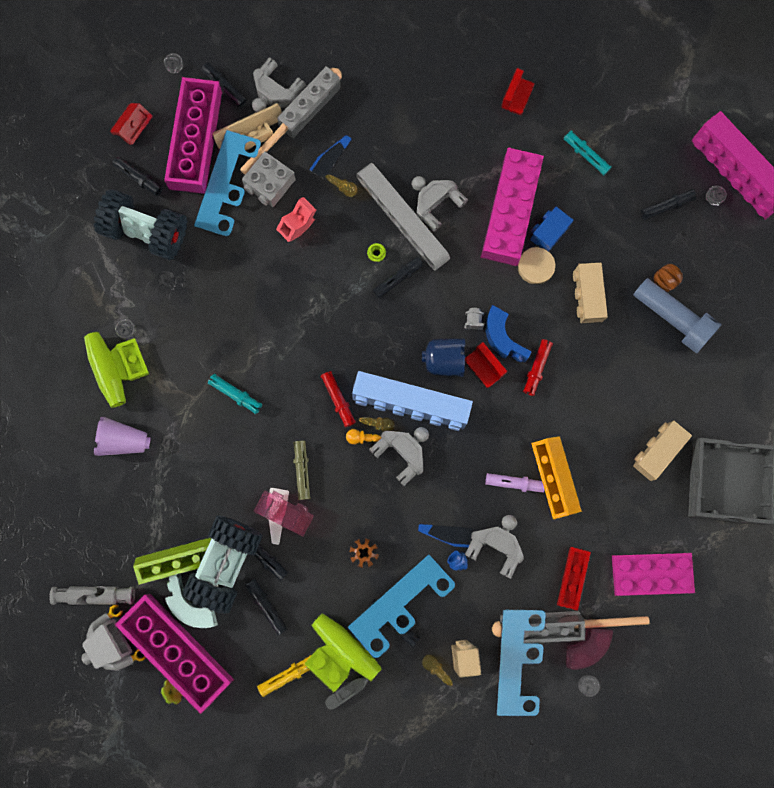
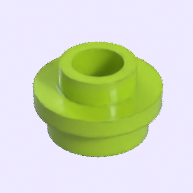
M375 243L368 248L367 255L371 261L380 262L385 258L386 250L383 245ZM379 251L380 255L375 256L373 252Z

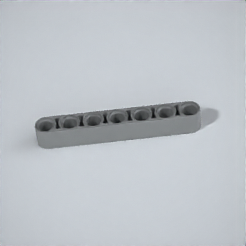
M370 163L356 174L364 188L433 270H437L450 260L448 252L374 164Z

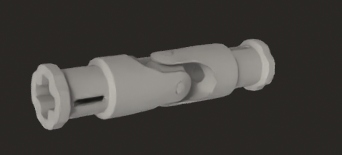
M70 586L69 588L52 587L50 591L51 605L57 603H68L69 605H116L117 603L134 604L135 601L134 587Z

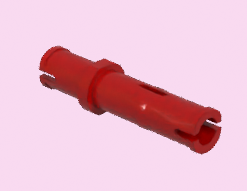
M541 340L534 364L527 375L528 380L523 393L527 394L529 392L528 395L535 396L538 383L543 378L542 372L553 345L552 342L547 344L548 340Z
M332 371L322 374L321 379L334 402L335 411L339 413L344 426L348 427L355 424L356 421L349 409L350 405L348 402L346 403Z

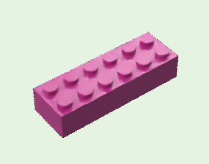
M182 77L164 179L169 190L203 194L206 192L214 146L212 134L216 132L222 97L219 81Z
M721 111L718 112L702 126L692 139V142L697 149L706 155L708 161L719 169L720 174L731 182L733 188L737 189L744 199L756 209V212L766 220L774 213V167Z
M507 148L481 258L514 266L518 265L544 156Z
M151 594L144 595L115 624L200 714L234 680Z

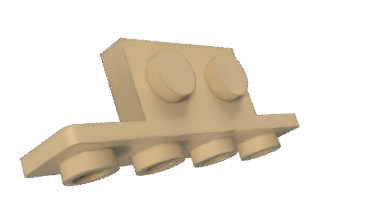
M274 104L214 132L212 135L217 147L221 148L226 130L258 139L261 143L267 141L273 135L269 126L278 123L277 117L282 113L279 104ZM252 141L247 142L245 150L252 148L256 144Z

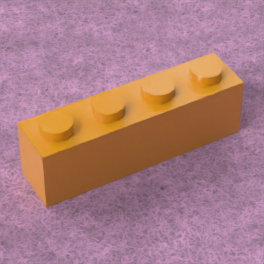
M560 436L531 443L553 519L582 512Z

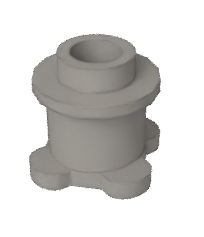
M470 308L469 311L465 312L467 316L465 329L483 330L482 316H484V312H481V309Z

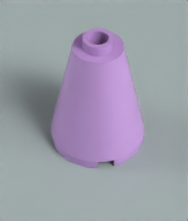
M100 417L101 421L98 423L95 442L98 445L97 448H94V455L143 453L145 449H149L151 438L147 437L146 432L106 417Z

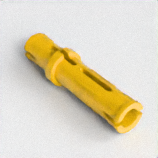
M311 655L297 664H291L290 668L257 685L262 697L264 698L296 678L300 679L301 675L309 671L304 663Z

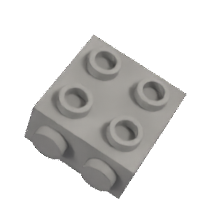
M265 151L242 178L244 189L249 194L253 195L254 193L264 205L269 204L272 207L276 205L296 180L292 170Z

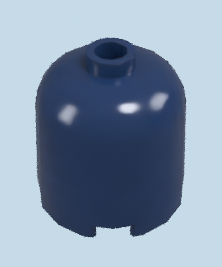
M465 339L431 340L427 344L426 351H422V362H426L428 372L433 375L464 377Z

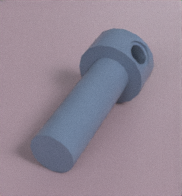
M649 278L639 286L633 295L686 335L681 342L696 354L722 325L708 313H705L700 318Z

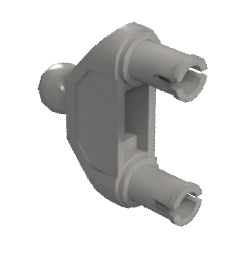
M268 58L260 69H256L253 72L259 98L253 101L252 107L255 112L266 109L267 104L272 106L278 103L280 107H288L306 87V84L302 80L299 82L300 78H297L289 89L283 88L268 77L278 66L272 58Z
M417 176L412 180V187L416 191H420L416 215L433 232L442 223L431 214V211L446 197H450L459 208L463 207L468 201L457 189V184L453 181H432L426 186V181L421 176Z
M419 427L414 431V437L409 433L384 431L381 435L382 438L369 449L378 458L390 446L406 460L408 467L396 476L398 481L406 476L401 481V484L405 486L416 474L419 475L423 472L422 447L418 443L425 442L429 438V431L424 427Z
M506 515L502 519V529L493 527L473 532L471 535L472 541L465 555L467 557L471 556V559L476 560L482 546L485 544L506 554L508 558L500 574L511 579L518 563L523 561L524 556L515 535L509 533L510 530L515 529L517 526V520L512 515Z

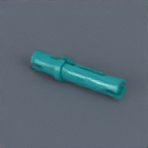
M572 130L564 137L563 140L575 149L574 152L580 153L603 176L611 169L612 166L607 164L587 145L585 140L582 141Z
M216 374L210 377L213 380H208L209 385L235 400L239 406L243 405L254 414L259 412L257 408H261L262 403L251 398L247 392L240 391Z

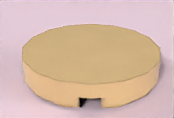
M530 248L521 255L518 263L519 274L523 280L530 284H543L553 275L556 266L555 260L551 253L543 248Z

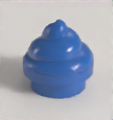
M454 551L447 560L452 570H463L468 567L467 558L463 552Z

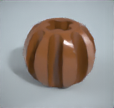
M667 264L658 270L653 278L655 284L669 292L682 282L683 275L677 266Z
M365 538L364 545H361L360 539L355 541L358 548L350 547L349 552L356 553L355 557L350 558L352 563L356 559L360 560V564L357 567L363 568L364 561L370 567L374 565L371 563L370 558L378 559L379 554L372 553L373 549L378 548L376 543L372 547L368 546L371 539ZM365 548H368L369 550L367 553L369 554V557L360 558L359 556L361 553L359 552V549L364 550Z

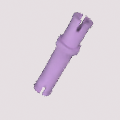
M489 473L486 475V485L520 489L522 492L534 491L544 493L545 490L542 481L528 479L525 476L518 478Z

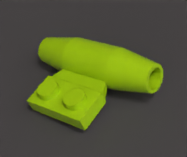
M99 332L87 334L84 337L86 351L97 384L110 407H119L126 403L122 380L133 381L149 375L137 342L134 338L117 344L110 351Z
M323 613L312 624V627L326 645L318 648L304 665L330 690L335 692L348 677L350 668L370 681L380 672L382 668L373 656L343 626Z

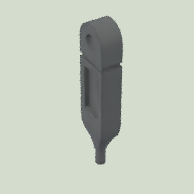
M365 677L355 678L328 696L325 702L328 709L337 708L340 704L362 691L369 680Z

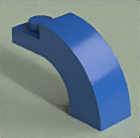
M492 305L487 315L485 326L489 344L503 359H506L508 354H511L514 360L526 362L531 351L513 342L506 333L505 322L509 314Z

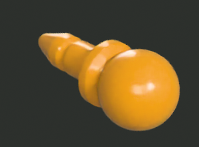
M351 429L346 434V440L350 444H357L359 442L363 444L364 440L378 442L382 438L380 435L364 434V431L359 432L356 429Z

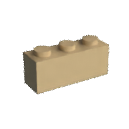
M602 263L579 264L573 271V280L577 284L575 298L579 303L577 317L580 318L581 323L603 322L607 318Z
M675 421L668 424L665 422L658 430L660 432L656 438L652 437L646 444L648 448L645 452L641 451L634 459L636 463L633 467L650 481L656 480L692 436Z
M458 640L456 645H451L454 670L459 677L481 675L478 648L468 642V640Z

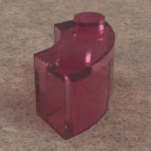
M264 491L254 512L304 536L314 515L307 512L309 508L300 503L295 506L283 500L284 495L273 491L272 494Z
M587 628L585 640H581L576 645L567 646L566 667L571 670L587 668L598 662L610 646L613 630L607 628Z

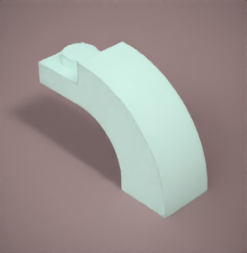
M181 574L169 576L167 585L173 596L167 597L166 602L172 613L189 626L197 628L217 626L218 623L214 610L210 611L207 608L198 607L183 596L184 586Z

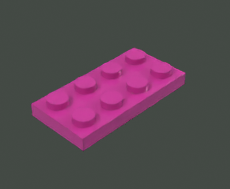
M692 553L612 556L614 593L616 596L695 593Z

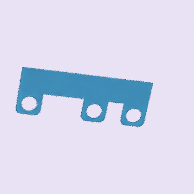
M226 130L194 225L195 227L224 236L231 234L234 219L219 214L222 202L234 206L241 204L244 189L231 185L229 182L238 155L241 154L255 158L261 145L260 140ZM249 141L256 144V150L253 153H248L245 150V145ZM231 190L239 191L240 197L237 201L229 199L228 194ZM221 220L229 222L230 227L227 231H221L218 228Z
M427 555L348 626L350 631L374 658L380 657L389 648V642L379 632V629L387 621L400 634L406 633L415 624V619L404 606L429 584L440 597H444L455 587L454 581L430 555ZM441 578H445L449 582V588L446 591H440L437 588V581ZM400 615H405L409 619V624L405 628H400L396 624V619ZM375 638L383 641V649L379 652L373 651L370 646L371 641Z
M503 610L497 716H535L539 713V698L537 696H520L522 664H539L543 659V646L541 644L524 643V631H541L544 629L546 615L542 610ZM537 614L541 617L542 621L539 626L533 627L529 624L531 615ZM532 647L539 650V656L534 660L529 659L526 655L527 650ZM532 700L535 702L536 707L532 712H526L523 709L525 701Z

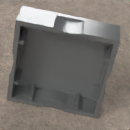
M707 438L692 440L688 517L774 525V446L752 443L736 444L725 440Z

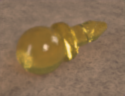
M326 175L328 181L339 187V191H343L347 197H352L357 193V186L353 182H347L346 179L342 181L335 176Z
M359 418L360 422L365 425L374 426L376 430H381L382 432L394 429V422L390 418Z
M426 655L422 661L424 669L431 671L432 675L436 674L444 683L452 686L451 678L441 669L442 664L438 663L437 658L434 655Z

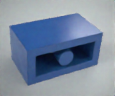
M557 207L552 212L548 210L542 218L544 220L542 224L539 225L537 223L531 231L533 235L530 240L548 252L573 222L572 218Z

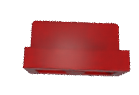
M517 68L501 108L522 115L534 83L522 79L524 71Z
M131 103L110 132L119 135L129 145H133L153 116L139 103Z
M484 342L478 345L476 350L465 358L466 364L486 388H489L507 373V370Z

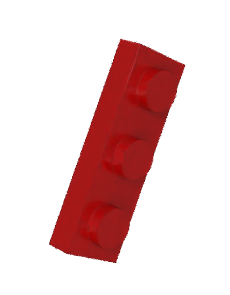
M570 547L557 605L578 611L591 552Z

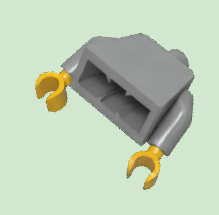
M119 605L111 606L108 614H103L91 623L86 635L87 639L82 645L86 651L81 656L84 664L89 665L92 663L96 669L103 666L106 670L118 671L133 664L135 660L143 661L146 658L145 656L143 658L137 656V652L140 651L139 649L136 650L134 655H130L133 651L122 632L115 625V619L111 620L112 617L118 618L123 615V611L116 615L113 613L114 609Z

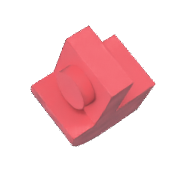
M304 197L299 199L293 212L282 217L276 230L288 242L298 238L314 222L313 216L316 209Z

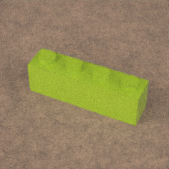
M212 538L137 557L133 567L138 583L143 584L198 569Z

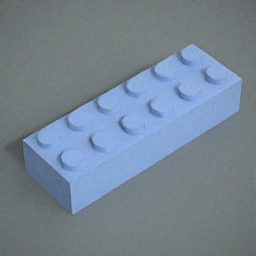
M358 371L352 392L353 400L358 405L367 406V404L374 406V409L380 411L388 409L392 410L395 415H411V418L417 421H422L423 419L430 420V424L436 426L445 424L449 426V429L460 431V429H464L467 425L473 403L470 400Z

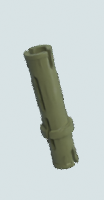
M306 441L293 442L295 452L293 463L296 466L298 500H307L311 498L307 468L309 458L306 455Z

